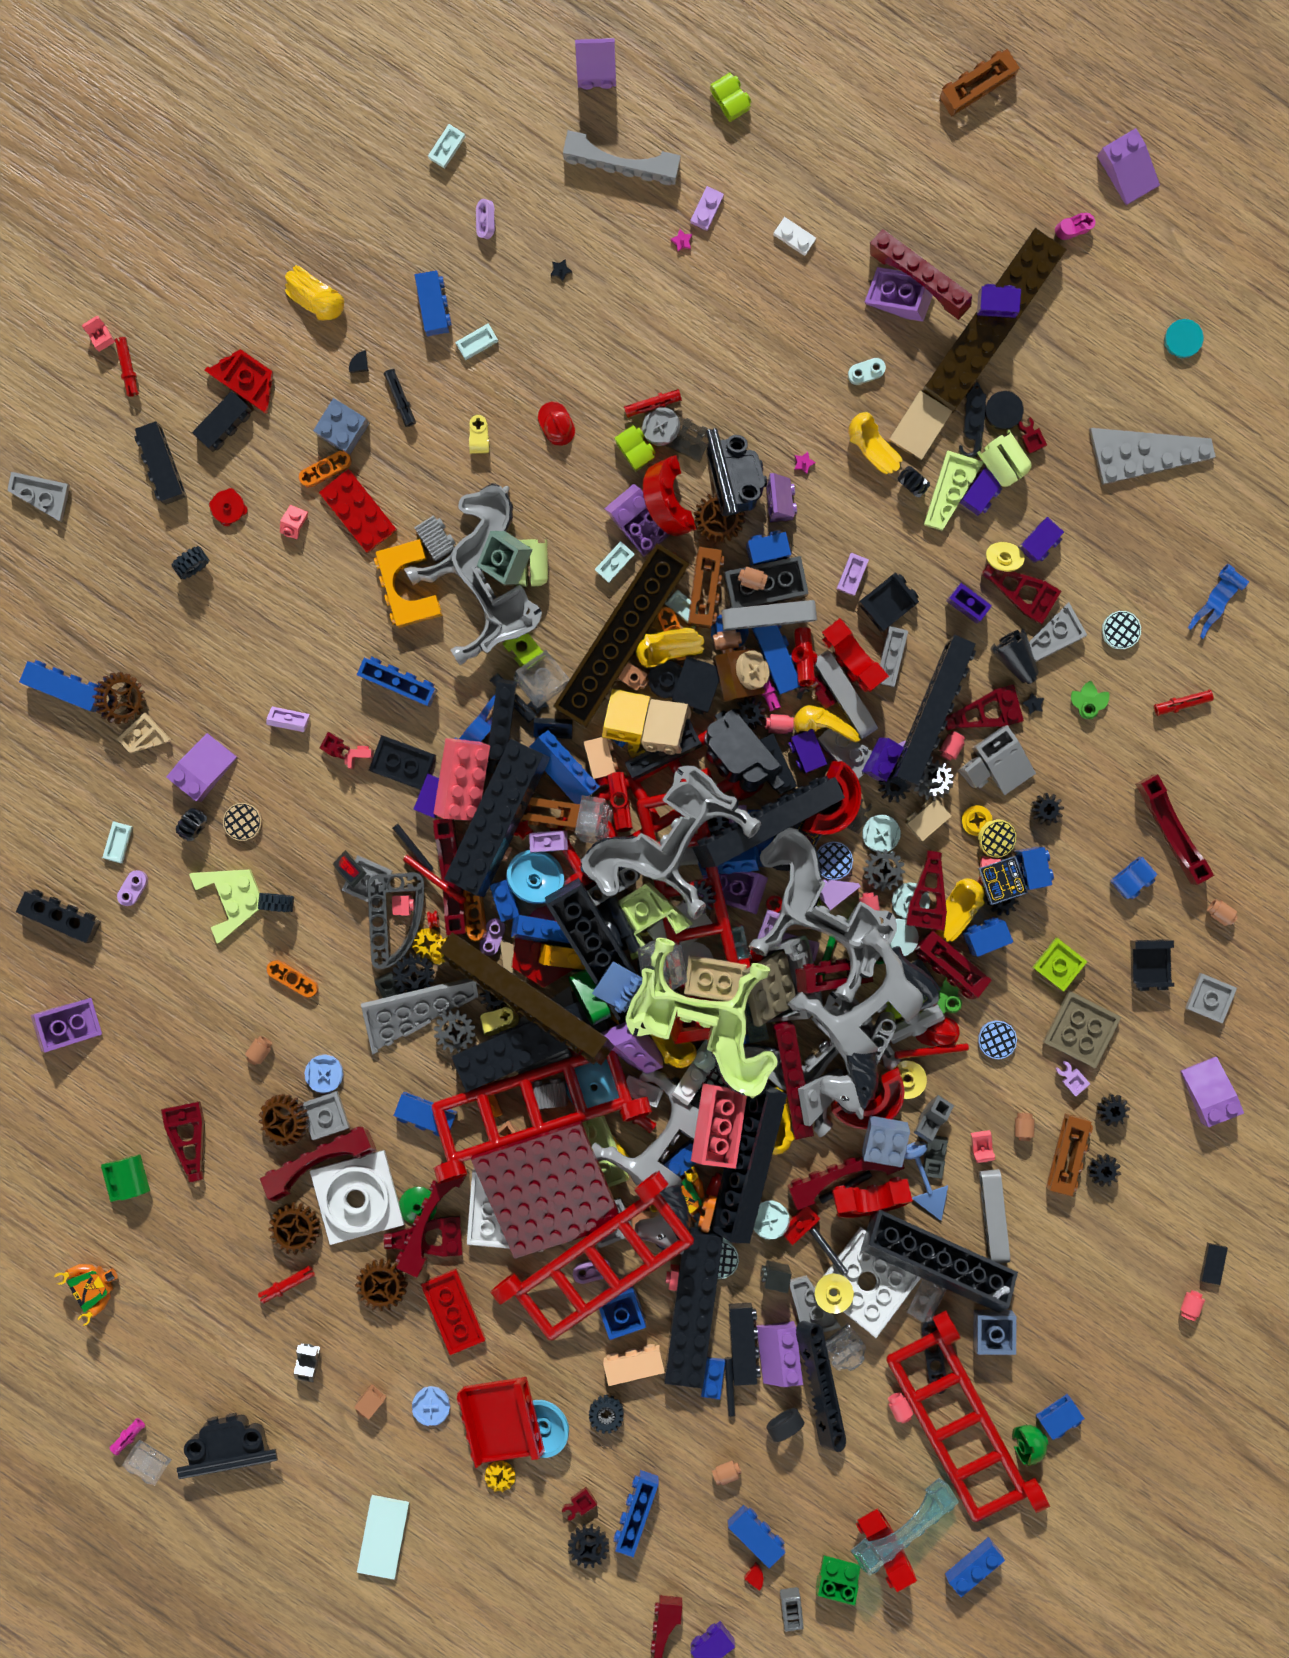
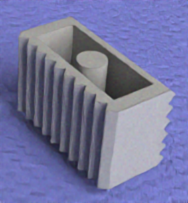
M433 515L414 527L436 562L452 553L456 543L450 534L447 536L443 531L446 527L440 518L436 519Z
M561 1078L549 1079V1083H542L541 1080L531 1082L539 1109L567 1106L566 1083L561 1081Z

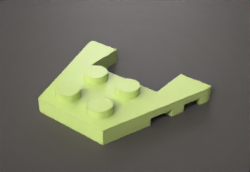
M251 869L189 874L195 890L215 883L229 918L228 921L211 927L217 943L222 942L259 910L258 900L260 891Z
M651 883L643 885L619 900V904L624 911L629 925L634 929V935L641 947V950L630 954L632 960L649 951L639 933L664 917H667L676 934L692 925V922Z

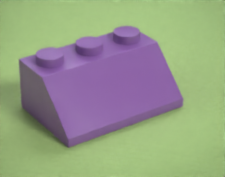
M626 1022L601 1032L614 1045L612 1050L630 1066L646 1074L663 1067L662 1054L655 1042L648 1035H632Z
M795 1322L757 1325L763 1384L780 1387L803 1385Z

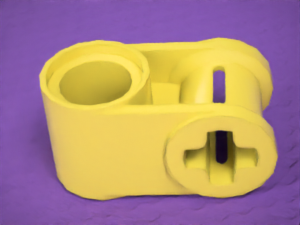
M475 415L470 420V454L489 453L488 425L486 419L481 415ZM478 421H481V424L483 425L480 427V429H477L476 426H474L477 425Z
M507 1007L487 1012L480 1016L485 1036L495 1035L501 1031L514 1028L519 1023V1015Z

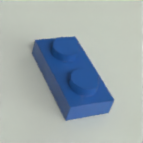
M707 1357L701 1397L720 1399L725 1366L724 1359Z

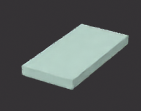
M375 1495L371 1496L357 1573L395 1579L409 1502Z

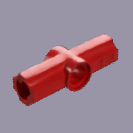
M799 627L795 629L794 633L795 649L792 652V660L797 663L798 685L802 687L811 686L815 681L814 665L817 661V654L812 650L811 629Z
M613 772L607 776L616 832H626L633 829L625 774L624 772ZM618 799H625L624 804L620 806L616 805V801Z

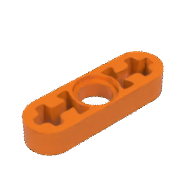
M338 451L303 469L299 473V481L305 487H313L348 469L352 462L351 457L344 451ZM340 456H342L343 458L347 457V459H345L344 465H342L341 463L335 465L337 469H334L333 464L330 462L331 460H333L334 463H337L338 461H340ZM323 464L330 465V472L328 474L320 472V467ZM316 469V472L318 473L320 478H317V476L314 475L313 477H311V482H308L307 480L304 481V479L306 478L305 475L309 474L311 476L315 474L313 470Z
M668 607L662 608L658 614V620L663 632L670 631L671 629H681L675 612ZM663 612L671 613L670 622L671 624L675 622L676 625H671L665 629L664 626H668L666 619L662 620L661 618L664 615ZM687 656L677 657L675 659L678 661H684Z
M464 890L463 896L466 897L464 909L467 935L473 941H481L487 935L483 897L476 895L470 897V892ZM470 902H471V903L478 902V905H475V904L470 905ZM473 908L479 910V916L476 919L471 916ZM480 921V924H472V922ZM476 929L481 931V933L478 934V937L473 933L474 931H476Z
M274 960L267 965L266 970L270 977L304 997H312L318 992L319 987L316 981L284 962ZM278 964V965H279V968H278L279 970H281V971H283V972H284L286 969L288 970V971L284 974L283 979L281 978V976L283 975L282 973H280V972H276L275 974L273 973L274 969L271 968L272 966H276V965ZM290 973H294L298 977V981L295 984L288 982L287 977ZM302 978L305 980L302 982L303 984H312L313 992L307 993V989L304 986H300V989L297 988Z

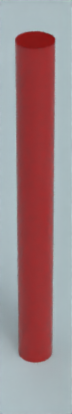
M409 855L404 857L403 861L459 903L463 904L466 897Z
M967 1043L895 1051L894 1056L895 1059L962 1052L968 1051L969 1046Z

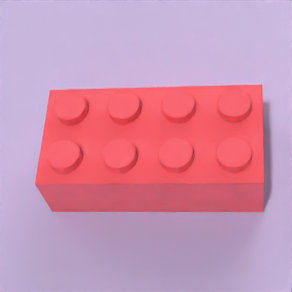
M445 739L434 808L435 815L443 819L472 821L482 799L490 745L478 741Z
M703 1083L691 1156L692 1162L736 1169L747 1096L733 1092L729 1087Z

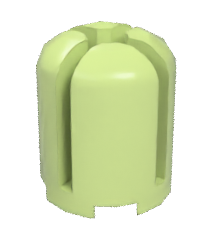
M1010 430L1006 432L1008 434L1006 437L1001 435L984 448L985 452H977L988 470L993 473L1002 487L1012 485L1018 481V478L1020 479L1028 474L1031 469V461Z
M536 539L519 540L533 549L530 555L531 586L544 585L548 580V539H545V543H538ZM527 564L519 584H515L516 586H528Z

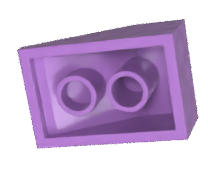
M614 38L575 40L578 88L592 89L593 87L609 89L612 86H616Z
M1136 128L1103 147L1097 155L1125 205L1130 204L1160 185L1147 146Z
M877 267L865 304L905 319L923 322L933 295L906 273L899 270Z
M770 473L766 487L770 522L793 520L794 515H797L796 503L792 501V496L795 495V486L791 484L790 478Z
M207 733L175 765L166 778L192 799L202 802L237 759V756Z
M754 872L719 874L726 905L757 914L768 878Z
M92 998L30 1015L41 1052H48L102 1034Z
M1217 1057L1180 1070L1201 1124L1209 1128L1244 1114L1238 1096Z

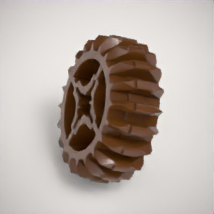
M714 492V498H712L710 494H707L708 501L702 498L700 501L703 506L700 504L696 505L699 511H695L694 516L699 518L694 519V523H700L696 527V531L702 529L703 531L700 533V536L703 537L707 534L706 541L713 537L714 544L717 543V538H720L721 544H724L725 537L731 542L732 538L730 535L732 534L736 538L738 533L735 530L741 532L743 529L738 524L742 525L745 523V520L740 519L745 516V512L734 514L735 523L728 530L726 519L730 516H724L722 522L714 520L716 519V513L722 515L720 508L716 505L718 503L717 495ZM710 506L713 515L704 522L703 514ZM708 526H718L723 532H714Z
M118 672L117 675L110 673V677L103 676L104 682L98 681L97 683L100 687L94 688L97 695L92 696V698L97 699L93 703L94 706L99 707L96 712L102 713L101 718L107 719L109 723L121 724L123 722L126 724L128 719L135 720L134 714L140 715L138 709L144 708L141 705V701L146 700L141 697L145 691L139 690L142 684L136 683L137 679L135 677L131 678L130 674H123V672ZM117 683H124V686L118 690L111 688ZM117 695H121V696H120V697H121L120 700H121L122 702L117 701V700H119V699H117V697H118ZM121 706L127 708L121 713H114L115 709H119Z
M285 1094L275 1095L271 1099L266 1100L265 1105L261 1107L262 1112L259 1113L262 1119L258 1122L263 1125L260 1130L266 1132L264 1137L269 1136V1142L275 1141L276 1145L282 1144L283 1146L293 1145L300 1141L303 1135L307 1133L306 1128H308L309 1124L306 1121L310 1118L305 1116L307 1110L302 1108L304 1103L298 1104V1098L292 1099V1095L286 1096Z
M293 1202L291 1207L286 1203L284 1208L279 1207L277 1209L278 1213H273L274 1219L269 1221V1224L272 1226L269 1227L268 1231L274 1232L270 1235V1239L276 1238L273 1244L274 1246L278 1243L281 1245L279 1251L286 1248V1254H289L292 1249L293 1254L296 1255L298 1249L301 1253H304L305 1248L310 1250L312 1244H316L317 1239L315 1237L320 1236V1233L316 1230H319L321 1225L315 1223L319 1222L320 1218H313L316 1211L310 1213V1206L304 1209V1203H300L298 1207L296 1202ZM296 1214L293 1221H281L286 1215ZM302 1217L307 1221L309 1228L302 1223ZM296 1222L298 1230L294 1233L291 1227ZM281 1230L287 1233L288 1239L283 1236ZM298 1235H308L306 1240L294 1242Z
M383 1258L380 1259L379 1264L376 1259L372 1261V1265L366 1263V1269L361 1268L360 1273L362 1275H358L356 1278L360 1282H357L355 1287L361 1288L356 1293L357 1295H363L360 1301L366 1300V1307L370 1304L373 1305L372 1310H375L377 1306H379L380 1312L383 1311L384 1306L387 1310H390L391 1304L396 1307L398 1301L402 1302V1295H405L407 1292L404 1289L408 1286V1283L404 1282L407 1276L400 1275L403 1271L396 1269L398 1263H395L393 1266L390 1265L391 1259H388L386 1264ZM376 1271H385L389 1273V1275L383 1276ZM369 1275H371L374 1284L370 1290L367 1287ZM395 1279L397 1289L393 1295L390 1283ZM387 1281L385 1286L377 1287L379 1283L382 1284L383 1282L385 1283ZM381 1294L384 1298H377L374 1295Z

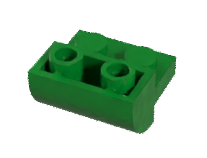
M141 1154L101 1164L110 1202L122 1201L150 1192Z
M823 1555L820 1572L817 1575L816 1595L855 1606L861 1565Z

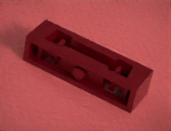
M934 931L928 932L914 949L920 960L932 965L933 971L947 978L946 981L954 987L957 986L961 990V994L968 999L979 998L992 981ZM941 954L963 973L967 972L969 975L963 977L942 958H937L936 955L939 956Z
M839 958L835 959V963L821 961L817 966H814L813 963L803 964V968L795 969L798 992H819L836 989L845 984L848 977L823 980L822 975H816V973L827 974L846 970L847 976H849L850 960ZM873 976L870 978L862 977L861 984L874 982Z

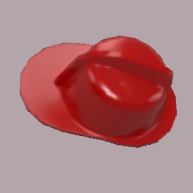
M553 401L541 406L538 412V421L546 438L554 445H567L575 435L574 423L568 411L562 404Z
M945 1017V1020L928 1027L924 1033L915 1037L920 1043L928 1046H947L955 1044L959 1038L960 1031L958 1024L953 1019Z

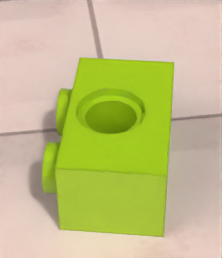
M529 633L518 638L505 640L502 643L508 652L512 650L516 654L514 659L520 667L524 665L526 668H529L545 655ZM520 642L527 644V649L523 652L517 650V645Z

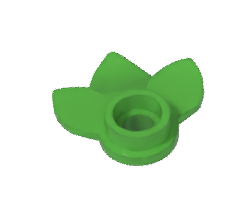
M1092 681L1087 682L1082 687L1081 692L1072 691L1071 702L1079 709V714L1084 719L1094 718L1098 714V710L1104 709L1109 701V692L1098 693ZM1087 706L1091 708L1090 713L1085 712Z
M945 978L942 987L939 986L941 990L939 991L938 1005L943 1014L945 1012L956 1013L962 1006V1001L958 996V987L950 985L946 981L947 978ZM950 1000H954L955 1005L953 1007L949 1006Z

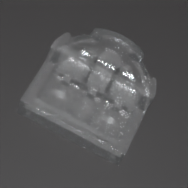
M849 1323L826 1340L829 1360L836 1370L848 1369L851 1371L859 1367L864 1361L866 1346Z

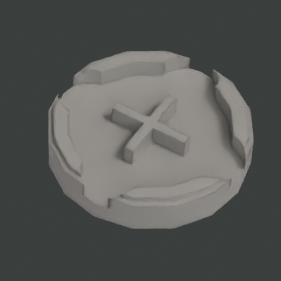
M659 407L652 413L647 414L643 421L642 431L645 438L651 444L664 446L671 443L677 437L680 430V421L671 409Z

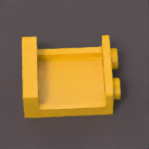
M612 689L602 737L640 745L650 696Z

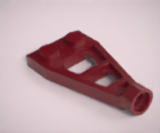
M989 563L981 576L990 580L1025 616L1040 625L1043 624L1062 592L1046 581L1014 571H1000ZM1007 576L1019 582L1013 592L1003 585V581ZM1025 585L1034 587L1037 590V594L1031 604L1025 603L1019 596V591Z
M1014 684L995 689L955 713L947 715L945 718L947 720L945 729L948 731L955 728L1003 727L1023 722L1024 719ZM991 701H996L1000 710V717L987 718L984 714V706ZM975 708L978 709L980 720L968 722L965 713Z
M927 851L925 865L907 907L905 921L907 926L939 931L945 930L947 908L941 861L942 853ZM928 873L936 874V888L925 887L924 883ZM932 892L936 896L937 906L935 909L920 907L919 902L923 893Z
M197 1101L161 1109L164 1128L183 1166L188 1182L204 1179L202 1172L204 1117L201 1102ZM191 1123L194 1126V1136L191 1140L183 1141L177 1132V1127ZM193 1144L196 1149L195 1159L188 1160L185 1157L183 1147Z
M460 1216L440 1217L428 1221L425 1234L430 1230L440 1229L442 1231V1244L439 1246L430 1245L426 1242L424 1235V1254L442 1257L463 1255ZM412 1226L394 1233L384 1234V1249L405 1250L407 1246L404 1244L406 1236L409 1233L412 1234L415 1227Z

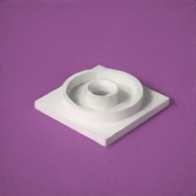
M385 1150L371 1153L361 1159L353 1158L310 1170L330 1245L405 1224ZM359 1190L364 1194L365 1203L362 1207L353 1208L348 1204L347 1195L350 1191Z
M473 1169L467 1245L510 1249L475 1169Z
M860 1227L838 1256L849 1271L844 1277L849 1280L854 1292L851 1305L843 1312L877 1338L921 1277L861 1251L866 1230ZM832 1264L824 1276L833 1273L840 1274V1272ZM864 1272H871L876 1277V1285L869 1291L862 1290L858 1285V1278ZM832 1289L830 1291L831 1296H835L837 1294V1291L835 1289Z

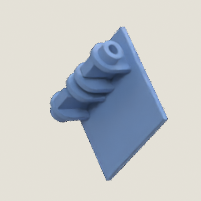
M612 962L592 994L613 1005L617 1012H626L632 998L642 984V977Z

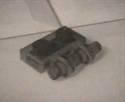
M679 416L680 425L683 427L679 430L677 437L665 446L700 463L708 446L707 443L702 441L704 437L707 438L706 430L708 428L705 426L700 427L692 423L693 420L689 418L684 419ZM688 429L697 433V437L695 438L687 434Z

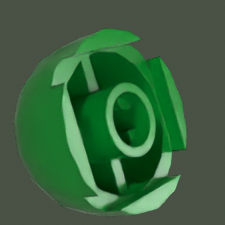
M1033 1425L1014 1427L1012 1439H1017L1018 1446H1014L1020 1461L1024 1465L1027 1464V1466L1041 1462L1047 1452V1436Z

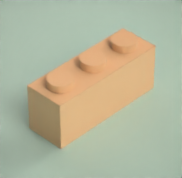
M655 1344L646 1345L644 1349L640 1350L635 1348L628 1349L623 1354L611 1353L603 1361L608 1386L665 1373L660 1345L655 1346Z

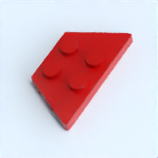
M241 349L232 353L231 356L219 360L220 362L212 367L208 366L204 369L210 376L267 414L273 380L272 370Z
M515 938L511 967L543 988L574 970L573 968L548 966L539 963L541 942Z

